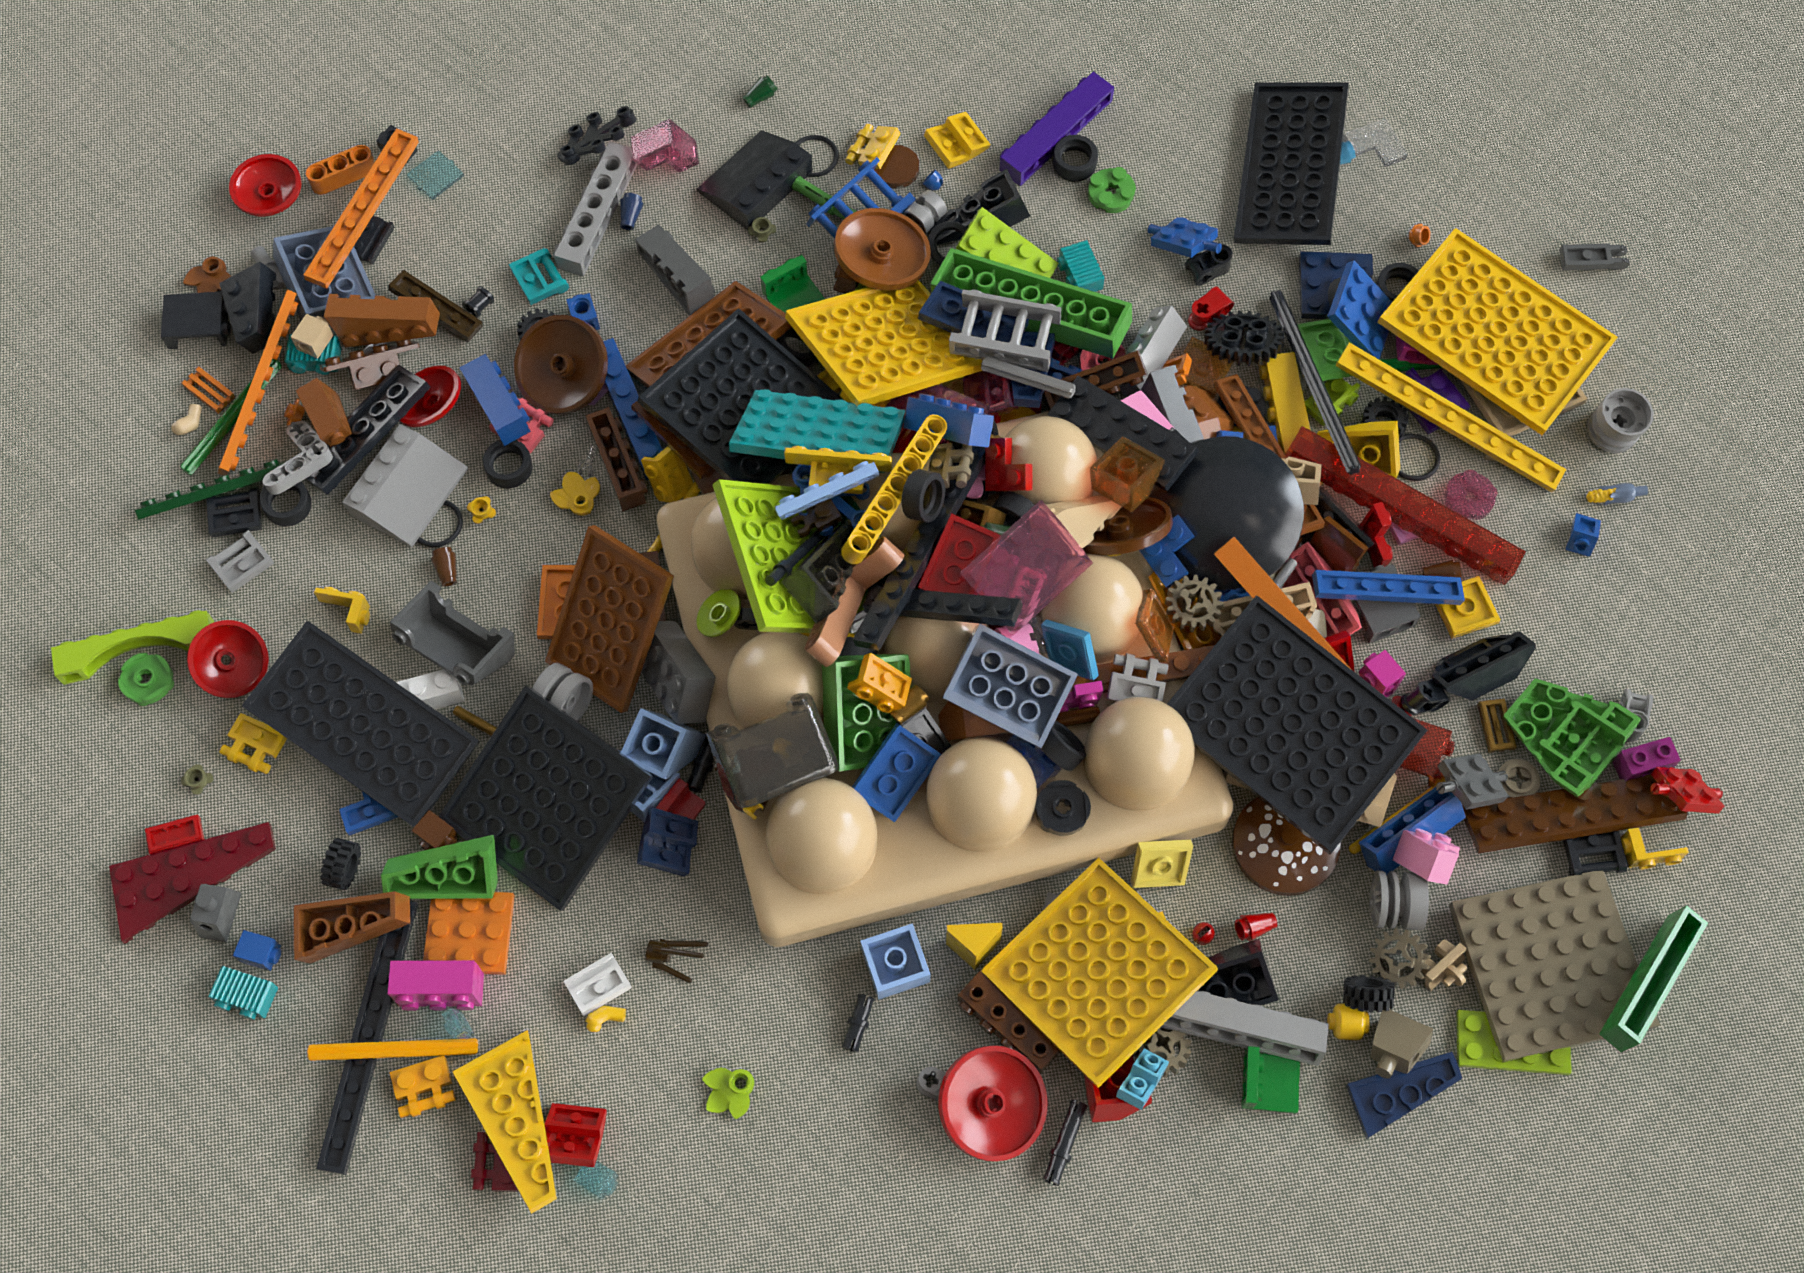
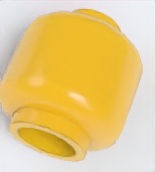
M1338 1003L1333 1008V1012L1327 1014L1328 1030H1333L1334 1036L1339 1040H1361L1364 1034L1369 1032L1368 1011H1358V1008L1351 1009L1350 1006H1345V1003Z

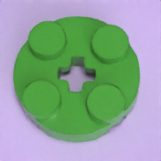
M1107 168L1091 176L1088 198L1097 209L1100 207L1106 209L1105 212L1119 213L1130 206L1135 196L1136 186L1134 180L1127 174L1124 168ZM1112 187L1116 189V193L1112 194L1111 191L1106 190Z
M139 653L132 656L123 664L121 668L122 673L120 678L118 677V685L122 693L130 701L141 706L159 701L174 687L171 666L162 656L157 654ZM143 674L152 675L149 682L140 683L143 680Z

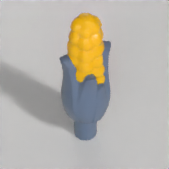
M1630 483L1599 486L1598 490L1589 491L1586 499L1590 503L1603 502L1604 506L1612 503H1627L1633 501L1637 496L1648 495V487L1646 485L1635 487Z

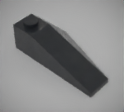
M1005 169L980 184L981 189L973 196L968 194L963 199L964 203L959 208L949 210L934 223L930 231L940 223L947 221L959 222L968 228L981 207L1009 227L1030 217V214L1008 170ZM946 230L939 235L936 244L960 240L962 235L955 230Z

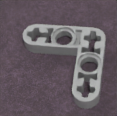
M304 420L292 422L286 429L291 442L301 453L270 471L263 478V484L272 495L280 494L328 465L333 458L326 443L320 440L317 433Z

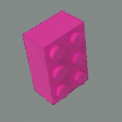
M474 960L390 961L388 995L403 1010L416 1011L419 1007L429 1006L431 1010L442 1011L446 1010V1006H457V1009L467 1011L473 1010L474 1006H482L484 973Z

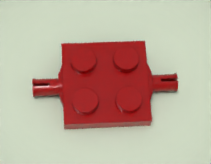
M1656 767L1651 773V776L1657 782L1651 785L1650 790L1653 792L1652 794L1667 796L1681 811L1719 814L1725 807L1719 800L1723 796V791L1720 788H1710L1702 780L1701 774L1693 769Z

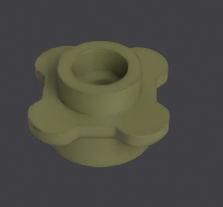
M759 217L753 221L752 226H749L748 233L756 236L758 241L763 243L768 240L771 234L776 233L777 229L774 224H771L769 219Z
M195 764L185 772L181 778V784L188 786L194 795H199L207 784L213 782L214 778L211 773H206L200 764Z

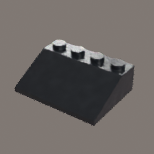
M761 130L697 188V192L748 230L756 218L765 217L793 191L792 185L797 177L801 176L803 179H806L808 174L813 172L812 155L793 141Z

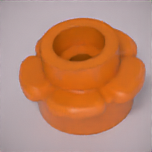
M1423 224L1414 225L1409 231L1410 242L1415 247L1428 244L1430 229L1427 226H1423Z

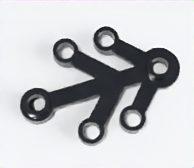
M628 106L619 108L616 111V117L599 129L598 126L603 121L599 112L589 114L586 118L589 126L584 139L578 142L579 138L584 135L579 124L571 126L568 129L570 135L569 142L561 147L557 155L559 161L567 166L573 165L580 160V155L603 152L606 149L604 142L622 139L625 136L622 128L633 125L637 120L633 110L629 109Z

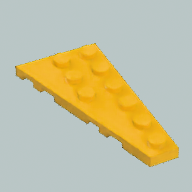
M528 1030L452 1072L532 1214L556 1200L557 1196Z

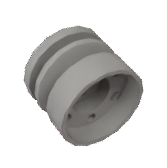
M1620 388L1613 390L1606 395L1587 421V432L1591 441L1605 452H1626L1650 428L1654 414L1651 403L1643 394L1634 389Z
M1376 871L1372 878L1369 893V907L1373 926L1382 929L1386 923L1389 929H1394L1399 917L1404 930H1423L1427 923L1429 908L1427 880L1414 872H1404L1399 884L1397 874L1394 871H1390L1387 876L1384 871Z

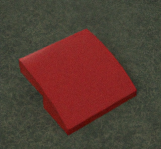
M552 1103L544 1124L551 1163L595 1167L603 1137L607 1109Z

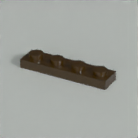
M404 269L388 285V291L396 296L431 298L440 313L438 324L467 343L483 327L481 320Z

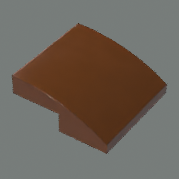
M1327 516L1323 519L1325 522L1324 528L1316 530L1310 545L1333 571L1355 572L1359 566L1358 562L1368 547L1330 516Z

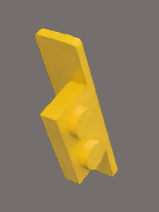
M802 446L785 448L784 451L786 463L811 465L809 486L819 484L820 487L829 483L828 479L831 476L841 472L844 475L854 471V466L868 461L869 464L874 462L878 471H892V457L884 453L869 455L860 454L854 450L834 452L828 448L809 450ZM864 483L843 493L863 495Z

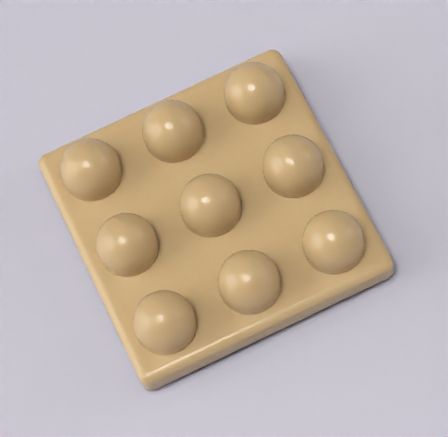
M1049 411L997 423L998 435L1003 438H1012L1011 464H1032V490L1010 492L1024 496L1038 508L1044 504L1073 501L1104 494L1099 485L1098 475L1100 469L1110 456L1094 447L1084 432L1073 423L1061 418L1050 417L1047 415ZM942 438L938 444H946L949 441ZM892 453V470L903 453ZM1113 468L1112 474L1115 480L1124 486L1118 468ZM891 472L879 473L880 476L866 482L869 484L871 491L869 498L866 500H859L856 496H851L861 510H867ZM793 473L779 476L771 484L798 487L793 481ZM996 491L995 494L988 496V500L978 498L977 503L992 507L1000 494L1005 491ZM715 492L670 502L662 506L658 511L657 526L668 570L674 575L672 586L684 633L716 677L706 716L716 760L719 756L733 760L738 749L746 750L749 746L773 743L777 738H783L792 743L791 746H787L784 749V752L789 754L788 758L778 756L783 761L785 767L764 811L757 809L754 812V815L757 817L756 820L734 808L726 795L727 789L723 785L760 935L767 944L773 947L795 944L1087 867L1098 857L1103 862L1136 854L1138 842L1189 840L1219 832L1227 825L1233 811V800L1222 768L1194 746L1193 737L1187 723L1176 710L1167 705L1187 679L1166 682L1162 702L1147 697H1131L1115 701L1106 699L1108 692L1102 693L1098 704H1095V706L1099 707L1100 714L1094 722L1067 727L1082 742L1086 757L1072 771L1059 767L1039 747L1012 733L949 741L951 747L938 758L896 822H893L871 807L864 797L852 788V785L864 768L837 771L825 766L822 664L805 651L804 648L808 640L807 636L801 633L742 630L735 627L734 624L728 631L717 637L704 636L698 630L696 623L698 611L703 602L718 590H733L740 597L741 608H751ZM900 503L880 535L886 537L903 552L920 521L907 518L903 513ZM879 505L882 510H886L883 506ZM1035 548L1036 556L1042 551L1057 556V564L1049 588L1040 605L1036 609H1032L1038 616V626L1034 633L1029 635L1032 641H1037L1040 655L1048 658L1041 624L1046 619L1090 632L1097 665L1113 662L1115 654L1125 655L1128 653L1135 655V658L1181 651L1173 626L1149 579V576L1154 571L1139 550L1112 557L1087 553L1070 557L1068 553ZM899 616L881 649L878 650V655H909L910 678H912L911 687L916 684L929 696L930 700L926 703V709L940 728L938 714L948 702L942 697L975 626L979 623ZM1079 707L1068 709V711L1079 709ZM720 773L721 780L723 782L725 774ZM1057 780H1068L1077 784L1078 788L1086 792L1091 804L1090 816L1082 830L1068 836H1059L1044 831L1035 814L1036 799L1046 785ZM1060 802L1059 806L1055 807L1061 814H1066V811L1070 810V807L1065 806L1064 802Z

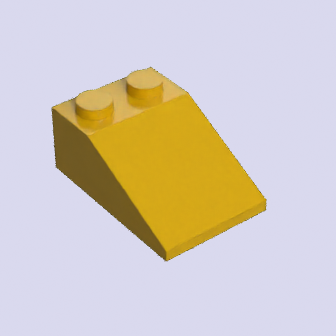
M1398 421L1368 422L1344 427L1361 464L1360 472L1352 475L1347 473L1328 429L1317 432L1321 480L1397 478L1400 471Z

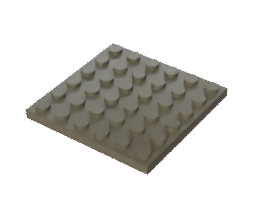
M1604 871L1582 873V875H1573L1456 900L1449 904L1461 943L1466 947L1465 954L1496 1046H1498L1502 1063L1535 1054L1551 1052L1556 1049L1605 1040L1599 1033L1638 968V964ZM1657 1015L1649 1029L1660 1026Z

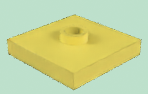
M1192 841L1138 842L1130 881L1132 888L1185 885L1193 850Z

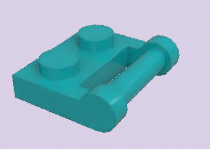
M547 248L540 249L509 264L512 274L530 305L556 293H565L569 289V284L566 279H562L551 260L552 255ZM537 263H543L553 283L547 284L536 265Z

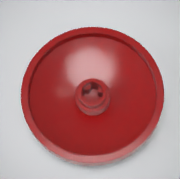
M983 1046L964 1053L947 1070L940 1086L938 1109L944 1131L959 1150L975 1159L1005 1161L1019 1156L1036 1141L1043 1129L1047 1116V1092L1039 1071L1028 1058L1011 1048Z

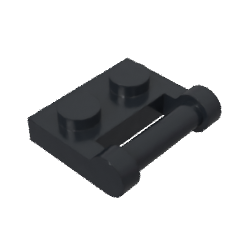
M258 488L250 489L249 492L219 497L215 495L206 498L208 530L211 538L244 533L247 530L250 532L262 530L260 491ZM250 502L248 505L218 509L220 506Z
M1619 831L1563 840L1569 862L1570 876L1582 875V873L1592 871L1627 872V861ZM1612 853L1614 860L1581 864L1579 857Z

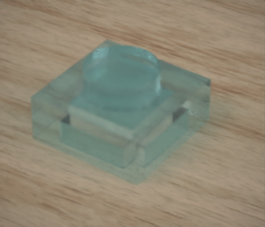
M450 1008L442 1014L446 1021L444 1027L450 1036L468 1039L474 1035L462 1011Z

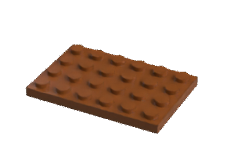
M734 281L628 363L626 368L629 375L649 388L738 308L775 340L792 326L785 319L786 313L739 282Z
M596 525L588 526L545 662L549 665L560 663L570 668L573 673H580L589 678L593 683V695L618 712H627L674 575Z

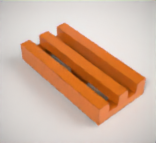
M198 366L195 369L196 373H191L188 376L190 379L188 381L184 380L181 384L219 414L235 398V395ZM202 377L203 379H205L207 382H209L211 385H213L216 389H218L227 397L223 398L220 394H218L211 387H209L202 380H200V378ZM196 383L207 393L213 396L216 400H218L220 404H215L208 397L202 394L199 390L193 387V385Z

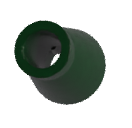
M765 75L763 78L759 77L742 98L748 107L752 108L754 105L773 97L778 89L771 78Z

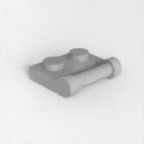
M249 530L242 534V538L213 557L211 555L205 559L231 593L274 564L271 557ZM248 545L251 546L245 551H243L241 554L230 560L228 563L223 565L222 567L220 566L222 563H224L226 560L237 554L239 551H241Z

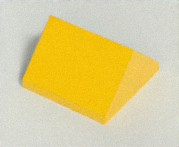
M1002 923L947 925L946 945L975 970L1001 942Z

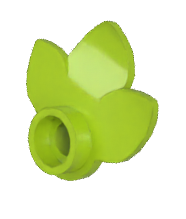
M721 1067L711 1070L702 1078L703 1082L713 1089L706 1105L708 1112L722 1113L729 1110L732 1117L738 1119L748 1111L750 1106L749 1094L753 1091L755 1085L754 1078L749 1071L737 1069L731 1072ZM743 1079L746 1081L745 1087L737 1088L736 1082Z

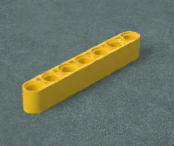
M932 414L925 419L845 542L841 552L844 560L848 563L859 564L864 560L901 503L902 492L907 478L913 471L924 467L947 430V423L941 416ZM879 505L883 506L886 510H882ZM866 525L871 526L873 530L868 529ZM853 545L858 546L861 549V551L855 549Z

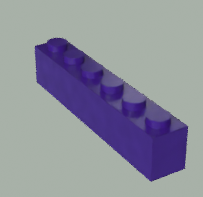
M1094 71L1087 78L1083 77L1075 89L1068 91L1063 96L1062 101L1056 106H1051L1041 120H1036L1026 134H1021L1013 146L1006 148L999 157V171L1002 172L1007 169L1012 180L1019 186L1023 185L1053 157L1055 146L1062 138L1078 134L1113 101L1114 86Z

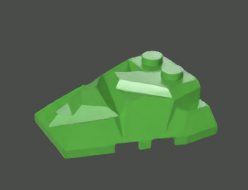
M1535 678L1503 715V719L1551 779L1578 797L1597 781L1623 749L1626 740L1634 732L1641 718L1618 703L1609 701V704L1592 699V695L1584 693V696L1568 692L1566 687Z

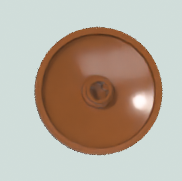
M868 208L850 214L839 225L834 240L835 257L843 271L858 283L877 290H900L915 284L926 272L931 255L930 244L923 230L907 216L884 208Z

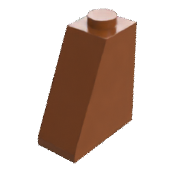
M318 378L295 390L320 440L332 446L342 443L347 436L352 434L337 392Z

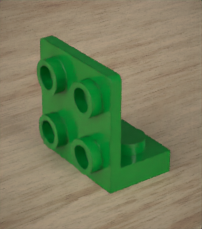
M1248 1046L1243 1053L1241 1109L1296 1114L1299 1111L1300 1062L1271 1054L1259 1053L1260 1047Z

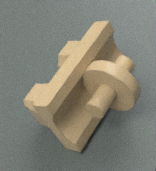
M1442 940L1435 948V954L1442 960L1437 964L1431 959L1425 960L1424 964L1430 966V970L1423 969L1421 971L1425 976V987L1432 991L1441 982L1446 987H1449L1452 983L1462 986L1466 982L1463 973L1467 970V967L1462 963L1465 960L1463 953L1466 951V947L1461 943L1454 946L1447 940Z

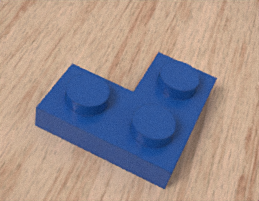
M1179 515L1173 518L1172 529L1163 539L1139 550L1167 589L1174 584V581H1179L1183 576L1189 574L1174 552L1195 536Z
M363 791L364 800L339 809L349 836L398 818V816Z

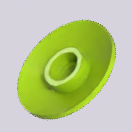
M721 589L711 594L703 602L698 611L696 623L698 630L704 636H720L733 626L741 610V600L738 594L730 589Z

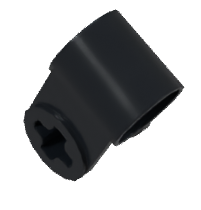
M1222 244V249L1219 253L1206 250L1187 259L1184 265L1193 274L1195 284L1201 286L1229 272L1233 252L1229 246Z
M1433 679L1419 682L1414 691L1406 693L1401 697L1402 706L1412 715L1437 711L1450 702L1444 689Z

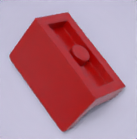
M679 778L656 808L695 820L706 803L703 799L689 790L688 784Z

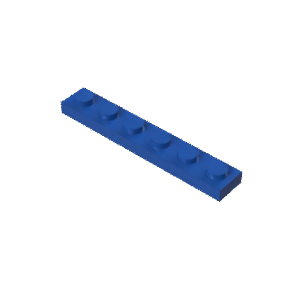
M1315 570L1312 574L1315 598L1461 605L1465 601L1461 577Z

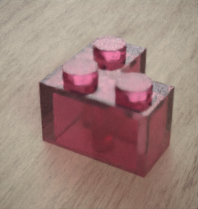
M671 119L662 121L651 128L631 136L633 161L646 171L667 162L680 173L699 164L696 140Z

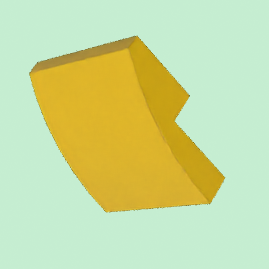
M967 112L949 116L945 124L928 128L924 133V137L948 169L973 159L989 149L991 145Z

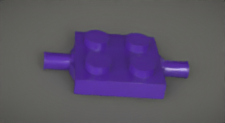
M1411 368V370L1409 369L1405 373L1409 378L1466 411L1469 410L1470 405L1441 369L1424 378L1420 377L1415 368ZM1408 409L1428 435L1440 429L1439 426Z

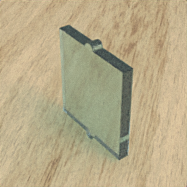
M438 150L410 171L407 176L417 185L418 190H422L434 200L460 180L464 173L454 165L453 160H449Z

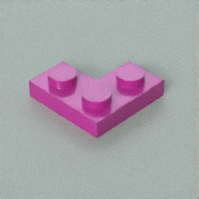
M1096 681L1074 685L1060 712H1066L1070 708L1079 707V709L1094 707L1095 704H1098L1103 693L1102 682Z

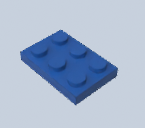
M896 723L852 785V788L859 792L871 807L893 822H896L942 754Z

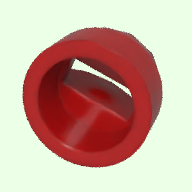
M1208 922L1198 923L1192 932L1194 941L1199 945L1210 944L1215 936V930ZM1208 928L1209 931L1202 937L1198 935L1202 930Z

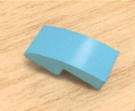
M1144 1048L1134 1062L1129 1075L1120 1086L1116 1097L1142 1110L1164 1074L1169 1061Z

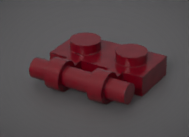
M477 1132L476 1143H473L475 1163L474 1169H471L470 1179H473L472 1190L483 1191L484 1180H492L493 1192H519L494 1146L488 1144L486 1132ZM487 1154H495L493 1170L485 1169Z

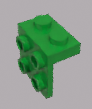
M803 255L790 258L783 265L770 269L760 276L762 293L769 303L784 313L789 309L825 300L808 275L807 261Z

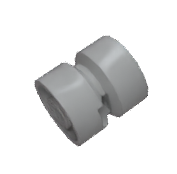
M925 190L915 200V203L908 207L903 215L913 220L926 234L934 226V221L937 222L947 212V207L938 194L931 190Z

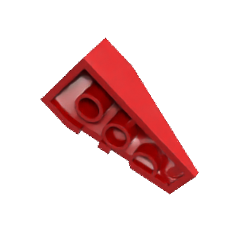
M1133 1054L1099 1088L1084 1075L1092 1123L1120 1121L1140 1110L1116 1097L1120 1086L1129 1075L1135 1062ZM1150 1096V1098L1148 1099V1101L1146 1102V1104L1144 1105L1143 1108H1145L1146 1106H1148V1105H1150V1104L1152 1103V1098H1151V1096Z

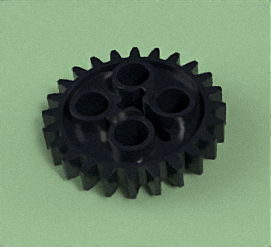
M1238 310V314L1234 315L1229 311L1228 316L1220 314L1219 319L1213 318L1212 323H1207L1204 345H1207V351H1212V356L1219 355L1220 361L1228 359V364L1237 361L1238 366L1242 362H1246L1248 366H1251V362L1260 365L1261 360L1268 363L1270 357L1276 359L1277 354H1281L1282 348H1284L1285 332L1281 331V325H1276V320L1269 321L1270 316L1262 318L1260 317L1261 313L1252 315L1251 311H1248L1247 314H1243L1241 310ZM1248 327L1244 349H1240L1242 345L1244 328Z

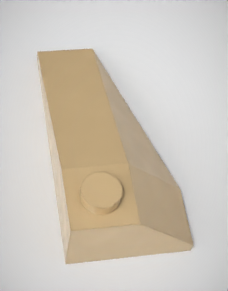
M1102 494L1079 500L1044 504L1038 510L1028 515L1034 544L1072 555L1092 542L1094 532L1101 531L1104 528V521L1111 519L1124 505V499Z

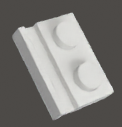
M612 953L563 981L583 1016L588 1015L632 988Z

